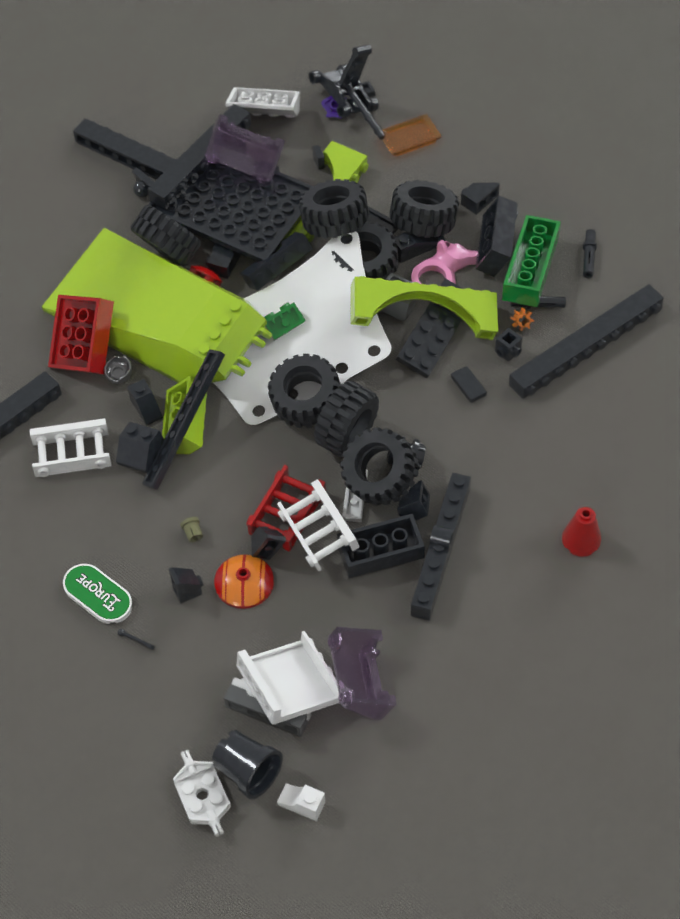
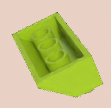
M191 375L166 391L162 429L164 439L195 379ZM207 392L176 454H191L202 447Z

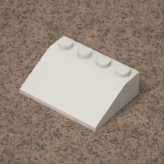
M234 87L226 101V107L229 109L235 104L255 116L269 114L271 117L285 115V117L293 118L298 116L300 111V91Z

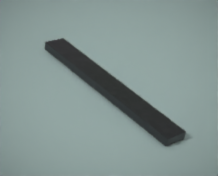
M211 349L208 351L142 485L158 490L225 356L221 351Z

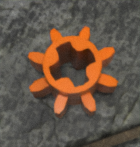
M523 307L521 311L514 310V316L510 317V319L514 320L512 326L515 328L519 325L520 331H523V327L530 329V323L534 322L530 318L532 312L528 311L525 313V308ZM525 317V320L519 321V318Z

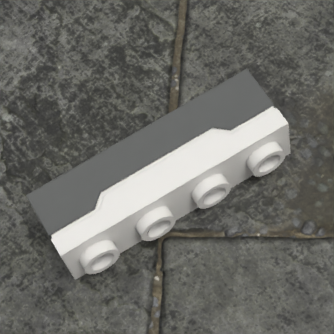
M234 677L224 697L225 707L272 725L245 679ZM311 712L272 726L301 737L311 717Z

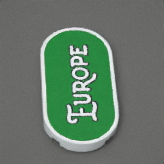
M79 564L66 572L63 578V587L67 596L100 622L105 624L119 623L130 615L132 599L129 592L97 567L90 564Z

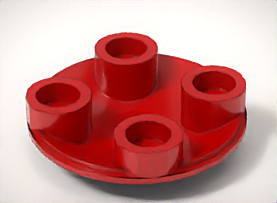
M191 266L189 270L219 287L223 283L215 272L203 266Z

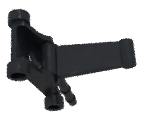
M369 44L354 47L348 64L339 65L336 71L322 73L321 71L314 70L309 72L310 83H320L338 103L337 113L340 118H346L350 114L361 112L380 140L385 138L381 127L378 126L372 114L369 113V111L378 110L379 102L377 98H369L359 80L367 58L372 53V48ZM344 96H350L351 99H346Z

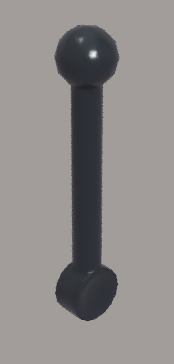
M122 628L117 632L119 636L130 638L152 650L155 648L154 645L126 633Z

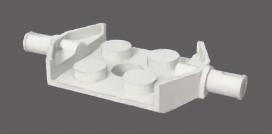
M185 750L186 755L184 751L181 752L185 765L176 774L173 781L191 824L210 825L215 836H219V833L222 835L224 831L219 822L230 809V801L219 780L213 762L194 761L189 750ZM201 791L208 793V797L204 800L197 798V794Z

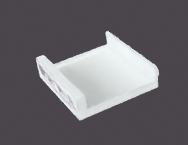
M305 631L301 634V641L250 657L246 650L239 651L237 654L236 666L272 725L340 703L341 693H343L342 684L336 680L331 667L326 665L323 655L317 651L312 638H309Z

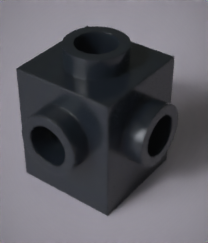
M510 328L506 329L496 338L495 352L499 357L509 362L514 357L516 358L520 355L522 351V337Z

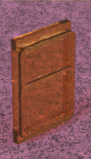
M427 114L382 129V132L385 134V138L382 140L391 154L395 156L436 143L442 137Z

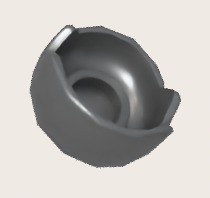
M114 356L104 367L105 377L110 382L116 384L129 380L132 375L131 361L126 356Z

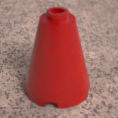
M589 507L579 508L563 530V546L572 555L579 557L590 556L600 548L601 533L596 513Z

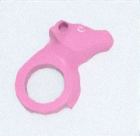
M440 240L437 244L436 254L414 267L411 274V282L421 284L419 281L421 274L427 271H436L456 284L455 272L468 265H475L478 250H468L459 243L454 244Z

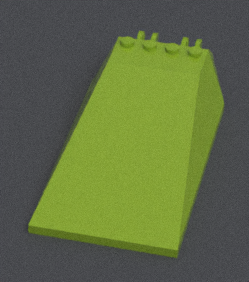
M106 228L102 229L42 306L43 311L55 317L58 295L94 297L114 301L108 346L177 383L190 375L194 378L196 377L210 349L221 351L225 354L212 382L226 380L231 372L243 377L245 371L237 366V364L239 363L247 368L251 366V361L243 357L253 343L264 348L266 343L257 337L258 335L266 339L272 337V333L264 328L267 324L266 319L249 301Z

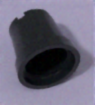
M233 730L228 733L230 737L226 740L222 738L216 746L212 756V760L215 761L213 766L238 786L241 793L253 800L263 795L277 778L282 767L283 754L269 745L264 746L238 730Z

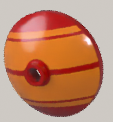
M243 554L233 556L220 565L215 574L214 585L217 595L224 603L234 608L246 609L261 604L270 596L274 586V576L272 569L263 559Z

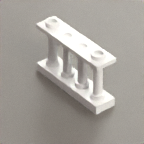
M106 419L30 429L33 446L38 445L39 463L32 464L35 477H47L48 475L96 468L103 469L112 466L109 453H104L102 436L108 435ZM95 437L96 455L85 456L83 439ZM76 440L77 457L66 459L64 442ZM57 442L58 460L47 461L45 444Z
M317 479L311 483L314 490L309 496L287 509L283 507L281 502L277 504L280 508V511H278L280 518L283 522L287 520L307 552L308 556L305 558L311 567L315 566L319 572L322 569L318 561L344 545H349L352 551L360 546ZM321 500L323 503L321 509L298 523H293L290 518L292 514L314 501L318 502ZM325 515L332 517L333 520L330 521L329 525L303 539L299 532L301 529ZM334 530H340L342 533L340 539L315 554L311 552L308 547L309 545Z

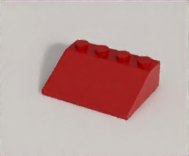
M58 295L48 367L104 375L114 301L94 297Z

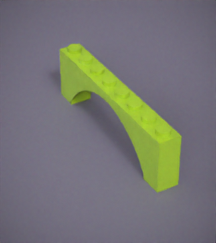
M331 141L323 151L324 163L328 165L333 180L348 179L358 183L360 176L368 169L367 155ZM302 219L290 233V235L294 232L305 234L309 242H312L315 237L304 229Z
M365 276L354 277L350 285L351 325L369 326L374 315L388 305L403 300L418 299L440 304L456 313L469 325L475 333V338L493 340L498 332L496 292H490L489 290L478 291L471 288L461 289L453 286L443 287L436 284L425 285L418 282L408 283L401 280L390 281L383 278L373 279Z

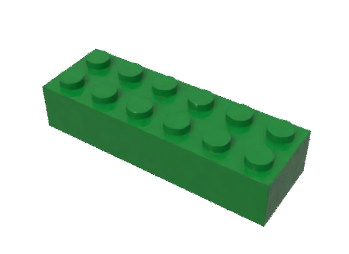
M526 215L504 280L503 301L538 307L559 239L561 221Z

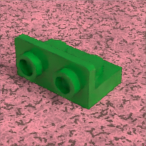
M287 302L279 307L280 311L276 314L271 312L264 317L267 321L265 327L272 333L274 341L306 321L294 302L292 304Z

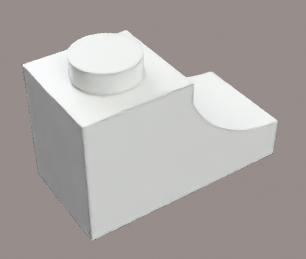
M286 783L277 801V805L317 821L325 805V793L307 785L297 787Z

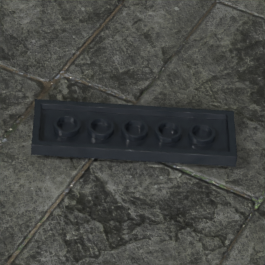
M446 278L440 285L443 287L453 286L461 288ZM430 302L396 360L428 378L461 323L462 318L450 309Z

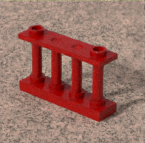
M284 464L281 471H277L273 484L255 513L249 516L246 525L250 535L258 527L278 530L286 537L283 549L290 552L298 540L292 528L289 527L288 530L283 531L261 520L266 513L280 518L278 514L280 510L271 506L275 498L292 505L300 501V499L280 491L284 483L309 493L308 495L312 494L314 488L289 477L288 466ZM318 479L326 491V482ZM321 500L318 502L314 501L302 508L297 515H291L290 518L293 523L296 524L313 514Z

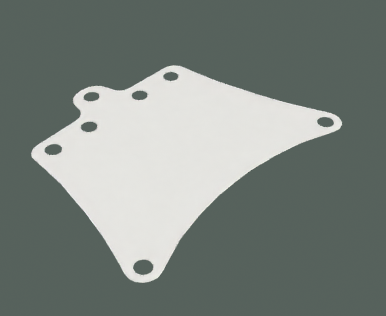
M357 232L348 233L353 237L352 242L349 244L341 242L342 236L331 238L317 254L296 270L270 286L243 298L249 301L263 317L271 312L276 314L280 311L279 307L287 302L289 304L294 302L306 320L275 341L272 337L266 339L258 335L257 337L262 339L266 345L264 348H261L252 343L243 357L251 361V366L247 368L239 363L237 364V366L245 371L243 377L231 372L226 380L213 382L227 397L246 423L257 425L277 415L269 398L268 382L271 381V373L276 372L275 368L278 364L282 365L283 361L287 358L292 359L297 354L298 356H303V354L313 356L315 354L319 355L321 359H327L329 364H332L335 368L339 363H346L348 365L347 372L343 374L337 373L340 384H344L350 377L389 356L391 345L377 314L374 315L369 326L350 324V285L354 277H366ZM331 251H335L354 270L350 272L347 271L348 268L346 267L341 268V264L335 262L334 259L336 257L332 255ZM373 345L379 346L381 350L379 355L370 356L368 354L369 347ZM306 381L296 385L293 389L298 391V396L294 400L303 401L314 397L320 391L322 385L313 381ZM258 405L265 408V413L260 417L254 416L252 412L253 408Z

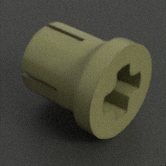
M190 517L180 523L181 529L185 531L190 543L197 542L203 538L198 517Z

